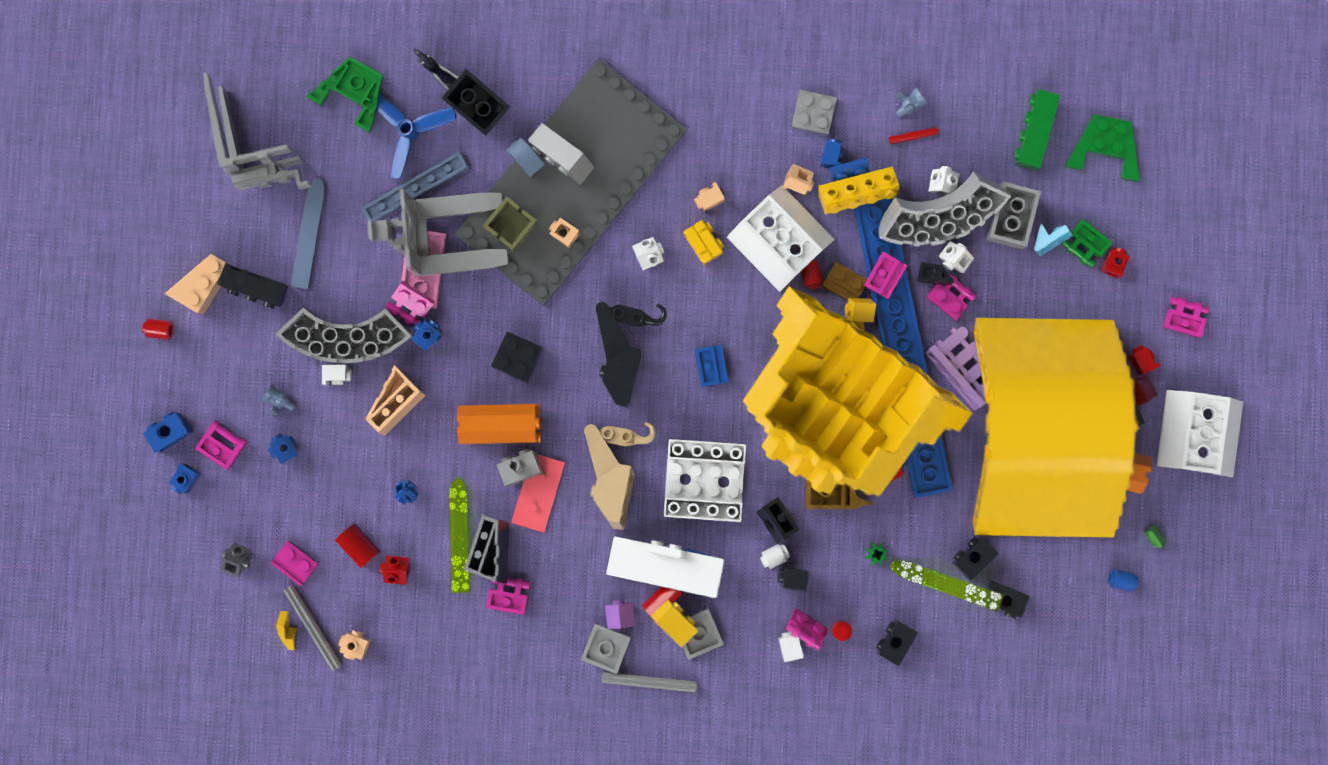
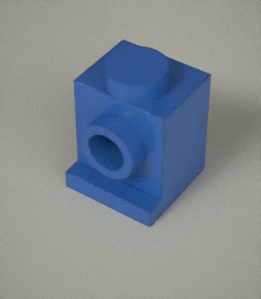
M826 140L820 166L830 168L841 165V163L837 162L841 161L844 151L840 149V140Z
M180 463L169 482L172 485L171 489L178 494L183 492L190 493L201 473L185 463ZM182 476L185 479L184 483L179 482Z

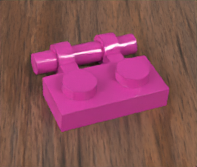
M949 274L954 279L953 285L943 286L936 284L926 298L956 321L968 307L963 302L964 298L967 297L970 301H973L976 295L971 292V288L965 287L957 281V277ZM952 286L960 292L958 297L949 291Z
M401 281L391 297L397 303L394 305L388 301L385 308L391 311L392 315H397L404 319L406 324L415 326L420 321L415 318L416 315L424 318L435 301L404 281ZM403 305L406 308L410 309L412 312L408 314L400 308Z
M1171 297L1169 304L1176 305V310H1167L1163 328L1202 338L1207 319L1200 318V313L1207 314L1209 307L1203 306L1199 302L1186 301L1182 297ZM1184 308L1192 310V315L1183 313Z
M507 578V584L491 580V583L498 584L497 590L489 589L486 608L525 615L528 595L521 594V589L529 590L530 582L523 581L521 578H517V580ZM504 586L515 587V592L504 591Z
M797 608L793 611L785 628L791 632L793 637L800 638L806 642L805 645L819 650L822 646L821 643L828 631L821 623L816 622Z

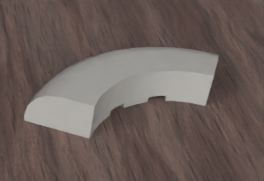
M973 171L960 187L941 198L931 201L913 202L895 197L881 220L879 237L880 239L900 245L911 244L913 246L930 244L932 246L943 244L947 240L961 238L971 233L970 231L977 226L984 225L990 216L998 213L1011 195L996 182Z
M303 307L276 333L282 341L306 356L331 363L369 361L395 350L412 337L409 331L387 309L362 323L341 325L323 321Z

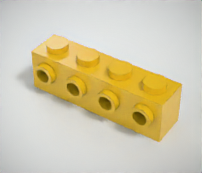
M892 166L819 185V198L825 215L835 214L841 210L854 209L867 203L873 204L879 200L892 199L899 195L900 185Z

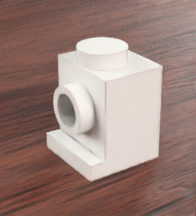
M322 365L323 385H330V382H332V385H343V381L352 380V371L349 369V366Z

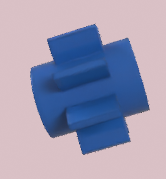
M407 480L406 483L401 481L394 489L396 494L394 497L403 505L406 502L413 503L418 497V492L416 491L418 487L410 480Z

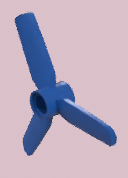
M380 94L377 110L392 126L397 127V132L401 135L396 146L391 178H402L411 148V140L416 139L419 132H428L457 119L453 108L450 107L420 116L411 122ZM411 126L410 131L405 133L406 128Z

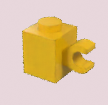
M848 298V303L845 305V315L864 331V322H874L876 303L871 299Z

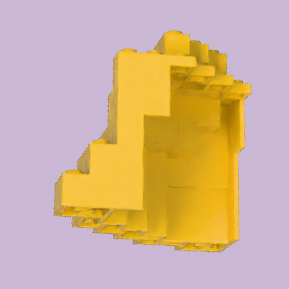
M788 287L776 305L782 311L783 319L773 332V336L778 340L777 344L780 346L743 400L748 407L747 410L757 417L756 421L765 427L764 431L769 434L762 444L763 449L766 451V456L774 461L776 459L780 460L789 467L788 471L794 476H803L811 482V487L819 493L823 491L828 494L839 483L841 485L847 484L854 490L861 489L868 495L874 494L880 497L918 442L934 445L945 428L949 431L954 429L960 432L973 414L951 391L939 387L919 366L906 361L896 350L884 346L874 335L861 330L850 319L826 309L816 298L792 287Z

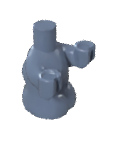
M917 88L913 90L909 97H906L902 91L895 94L902 102V107L896 111L899 118L904 114H912L921 106L927 104V101Z
M271 384L261 401L269 402L273 405L269 414L274 418L279 413V409L285 407L292 411L296 406L290 402L288 395L278 390L273 384Z

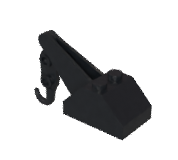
M418 49L413 50L419 57L417 61L429 70L447 89L441 99L485 136L510 108L506 102L466 68L457 76L438 64L430 55L424 54ZM436 67L455 81L449 87L432 69Z
M599 302L596 305L595 309L607 360L606 366L602 365L599 376L602 378V382L615 404L619 407L628 409L642 350L630 348L617 322L635 327L659 326L667 318V311L660 304H656V307L662 312L661 317L658 319L651 318L642 310L624 305L609 307L605 302Z

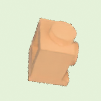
M793 164L785 177L782 189L786 190L789 188L805 195L807 191H811L814 185L812 180L814 172Z
M714 182L711 189L706 187L699 191L700 195L694 199V202L698 209L702 208L706 212L724 202L725 198L717 183Z
M559 218L558 221L554 220L549 228L550 236L569 249L580 234L578 229L562 218ZM566 230L567 235L561 236L560 232Z

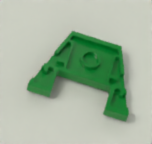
M349 57L324 82H320V85L315 90L310 91L306 97L316 104L323 106L333 90L357 103L363 109L354 125L370 134L384 76Z
M1094 114L1067 160L1065 168L1083 170L1086 152L1123 159L1120 179L1138 182L1139 171L1132 122Z

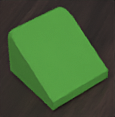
M1152 525L1144 531L1145 536L1153 547H1163L1166 538L1156 525Z

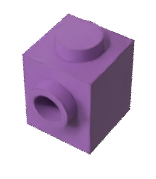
M614 600L613 604L605 606L607 629L635 626L632 603H624V600Z

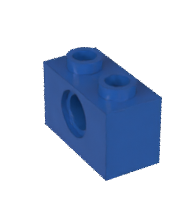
M171 412L163 417L164 420L160 423L155 422L147 427V431L143 435L154 453H162L193 433L181 413ZM168 426L170 434L166 437L163 431Z

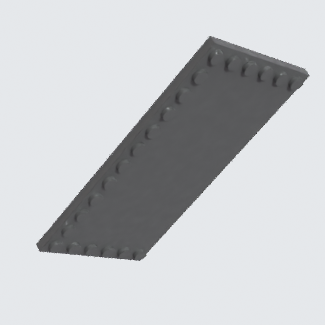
M600 59L594 63L544 124L583 152L595 167L580 185L570 176H565L558 170L556 165H550L542 154L538 157L545 165L531 177L514 161L488 193H501L502 200L507 196L520 206L522 210H525L537 220L538 225L518 250L513 253L500 240H497L483 228L484 223L495 210L470 214L455 233L459 239L474 251L506 249L508 252V265L495 268L542 306L547 303L687 131L685 127ZM559 218H562L580 231L579 236L570 249L550 236L549 228L554 220L558 221ZM562 230V231L560 232V235H561V236H566V235H567V231H566V230Z

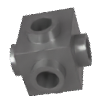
M233 542L229 549L226 548L223 552L221 570L238 578L242 571L248 569L251 564V550Z

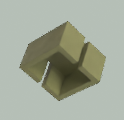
M506 196L484 223L483 228L515 253L538 225V222Z

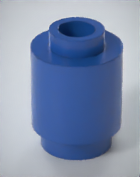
M1114 569L1109 573L1107 581L1110 583L1111 588L1130 592L1137 589L1139 578L1132 572Z

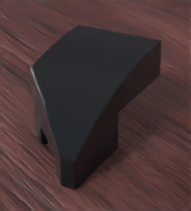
M925 262L920 264L917 282L953 285L954 279L949 276L942 264L937 265Z

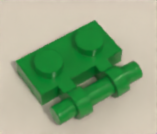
M1081 219L1071 231L1072 237L1075 240L1072 243L1066 240L1061 245L1066 248L1069 254L1072 253L1079 258V262L1083 265L1086 264L1092 268L1096 262L1091 259V256L1094 254L1100 258L1113 242L1084 219ZM1082 244L1088 251L1084 253L1077 246Z

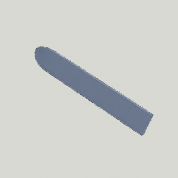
M320 177L312 180V187L307 190L291 287L309 289L325 192L324 182Z

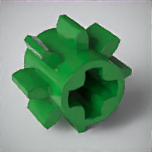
M872 542V548H865L868 555L864 558L871 559L870 565L877 562L879 566H882L881 561L883 559L888 560L885 557V553L888 550L882 549V543L876 547ZM875 549L876 551L881 552V554L878 555V559L876 557H872V554H874Z

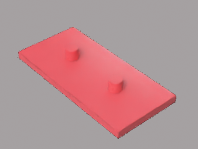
M537 454L544 473L523 481L511 523L545 532L565 462Z

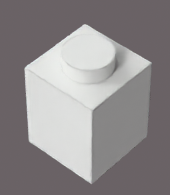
M791 632L782 633V637H779L778 640L783 661L788 662L803 658L799 638L793 637Z

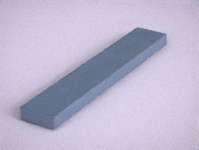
M460 151L361 207V210L368 221H379L401 208L399 189H404L416 200L468 170L469 167Z

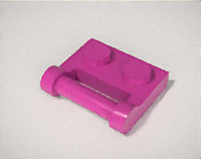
M215 420L195 449L224 469L229 470L248 441L238 438L220 426L221 423ZM215 432L219 433L235 444V448L232 450L213 437V434Z

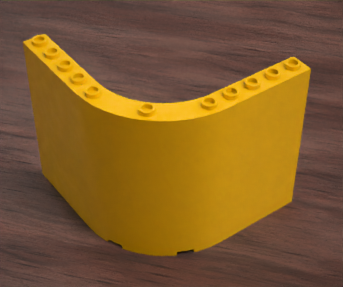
M976 318L974 338L984 385L985 404H989V415H986V433H989V443L985 444L983 467L973 515L974 534L995 536L1114 537L1115 531L1119 529V516L1123 514L1122 505L1126 502V490L1130 488V475L1134 473V464L1132 463L1135 432L1138 430L1132 391L1134 389V380L1130 378V366L1126 364V353H1123V342L1119 339V328H1116L1114 320Z

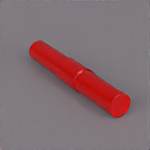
M934 127L888 137L889 144H895L938 135V129Z

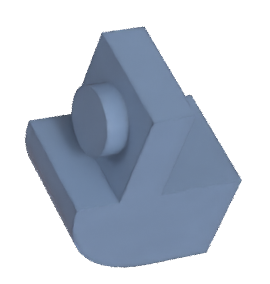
M522 138L512 142L506 151L530 177L545 165Z

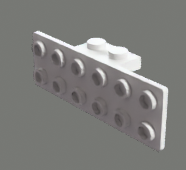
M614 537L606 573L611 576L716 598L720 586L724 559L682 551V546L670 544L669 548L663 547V542L652 540L651 544Z

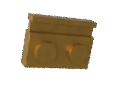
M835 262L822 287L848 301V298L860 297L865 288L863 285L867 279Z

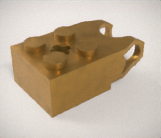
M805 479V509H856L864 505H873V501H866L857 497L855 490L847 484L841 485L837 483L830 494L826 493V495H823V492L815 491L811 487V482Z

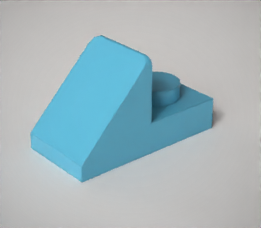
M1041 223L1034 250L1039 256H1042L1072 237L1073 234L1066 225L1055 228L1052 234H1049Z

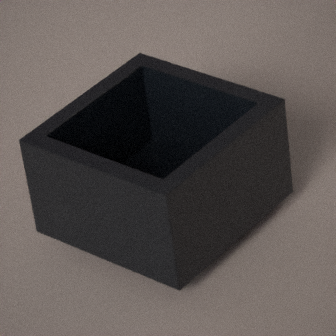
M507 331L491 367L528 384L543 348Z

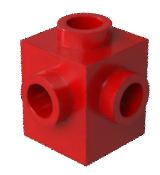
M386 555L385 562L381 563L380 566L383 583L407 584L410 572L409 558Z

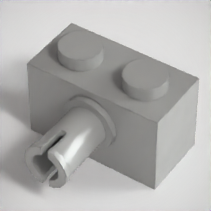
M529 449L520 451L517 457H505L501 459L502 463L497 464L502 481L506 487L544 473L536 451H530Z

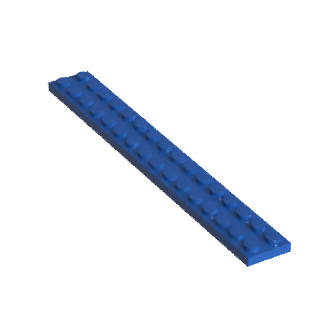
M883 199L873 204L867 203L854 208L868 277L882 252L905 264L901 245L888 242L879 237L881 220L892 199ZM905 269L889 299L870 290L872 300L876 303L875 314L881 343L884 346L896 350L906 361L919 366L928 375L909 280ZM941 435L934 445L918 442L906 459L913 497L919 498L953 491Z

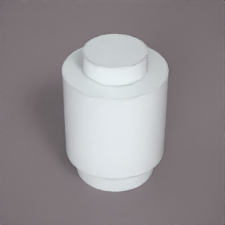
M777 544L761 552L762 557H760V560L765 568L768 567L771 570L786 562L790 555L784 544Z

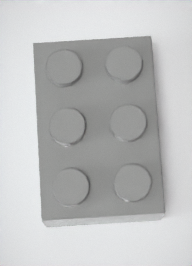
M1003 182L1000 186L1006 189L1011 197L996 215L993 214L991 216L985 240L1023 250L1028 245L1041 191Z

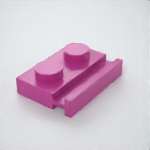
M882 252L863 286L889 299L907 265Z
M289 540L270 562L299 586L304 584L319 565L318 562Z

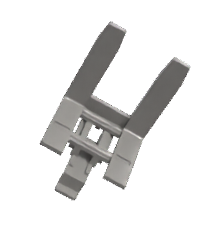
M207 72L203 73L219 167L223 168L231 176L234 187L238 188L239 191L259 186L260 188L271 187L272 183L279 182L284 184L296 178L298 188L301 190L311 188L312 183L303 181L302 173L298 169L284 170L285 167L304 163L300 156L279 161L271 158L292 152L287 144L241 155L226 89L220 86L218 89L227 138L226 143L212 79ZM260 160L263 163L262 165L246 169L243 166L244 163Z
M399 189L402 220L396 218L391 219V222L387 220L368 221L369 239L372 242L385 240L397 253L405 255L407 271L413 272L415 277L491 269L508 265V252L506 249H484L430 255L427 219L496 210L503 201L501 193H474L414 200L404 189ZM396 234H403V237L396 238Z

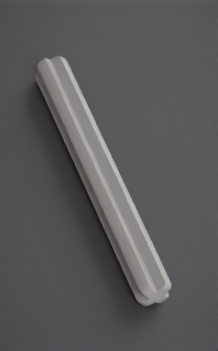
M293 585L287 587L284 590L286 596L332 671L342 666L341 662Z
M603 672L601 679L602 683L685 692L697 691L696 681Z

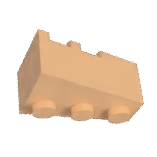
M210 254L165 294L196 313L204 315L221 287L217 284L226 262Z
M395 365L392 368L389 379L383 385L384 388L381 394L376 398L366 417V420L372 427L384 436L426 396Z

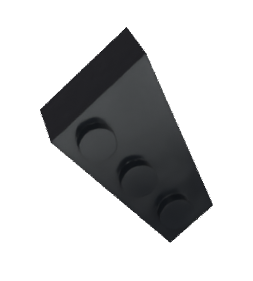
M225 263L217 284L228 289L227 293L237 297L239 293L246 295V300L255 303L257 300L263 301L264 306L272 309L275 306L281 308L288 286L283 283L234 267L228 263Z
M482 515L464 568L465 571L494 582L507 584L508 522Z

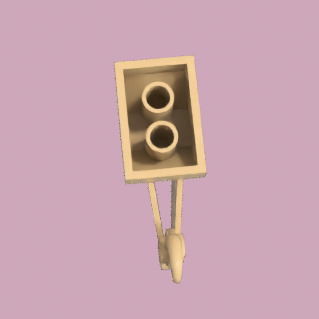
M644 423L650 429V434L647 437H642L630 429L612 426L597 429L595 425L589 424L584 429L597 476L596 485H593L591 489V496H593L596 505L613 529L624 530L635 474L631 466L618 463L607 444L625 447L636 444H648L656 435V430L651 423Z

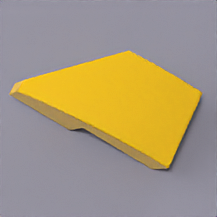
M280 611L276 624L278 635L288 650H295L294 638L297 633V627H289L288 611Z

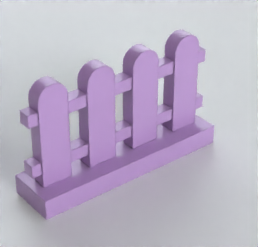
M960 327L957 330L952 328L950 330L951 335L943 342L941 340L937 341L936 345H933L924 353L975 411L985 404L984 385H979L976 381L982 375L975 341L970 344L966 342L964 338L967 337L968 330L965 327ZM960 343L964 349L954 356L951 350ZM973 358L977 363L967 371L963 365Z

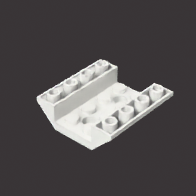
M782 185L769 194L727 236L733 245L779 292L835 240L787 190L782 189ZM764 218H772L774 225L766 227L763 224ZM792 245L800 247L801 252L798 255H793L790 252Z
M1166 390L1156 466L1205 472L1233 478L1243 401L1203 393ZM1205 409H1210L1212 412V417L1209 420L1203 416ZM1200 447H1204L1207 450V455L1204 458L1198 455Z
M669 439L664 517L741 522L746 445ZM682 474L690 475L691 482L688 485L681 484L680 476ZM722 476L729 479V485L725 488L720 487L718 484V480Z

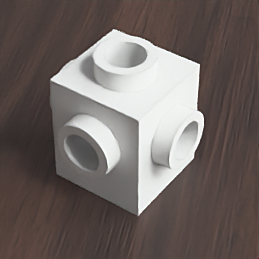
M942 166L941 169H934L931 175L929 192L940 197L953 192L958 186L959 173L952 171V168Z
M653 237L632 246L642 270L664 262L661 255L664 253L660 242L656 243Z
M949 241L939 255L940 259L944 262L943 266L950 271L955 269L961 273L965 272L974 259L966 246L961 243L955 244Z

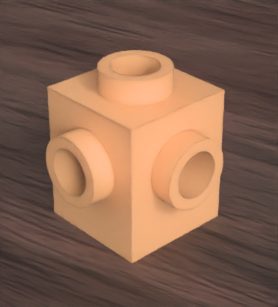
M356 630L348 632L346 635H342L339 646L341 649L339 652L344 653L343 656L351 660L358 658L362 660L365 658L371 639L363 637L364 634Z

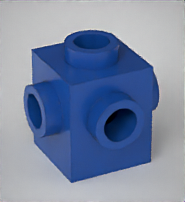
M426 318L423 322L420 320L413 328L415 332L412 334L411 339L426 351L431 344L435 346L441 339L440 325L433 319L428 320Z
M279 433L271 438L272 441L269 443L270 448H268V451L273 459L277 457L280 464L298 455L294 448L297 444L292 436L288 437L287 434L282 435ZM282 444H285L284 450H280Z

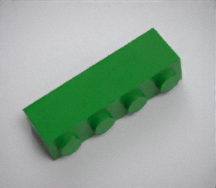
M1041 89L1031 94L1028 105H1031L1030 111L1026 112L1023 123H1026L1025 129L1021 130L1018 141H1021L1020 147L1016 148L1013 159H1016V166L1034 171L1041 168L1061 95Z

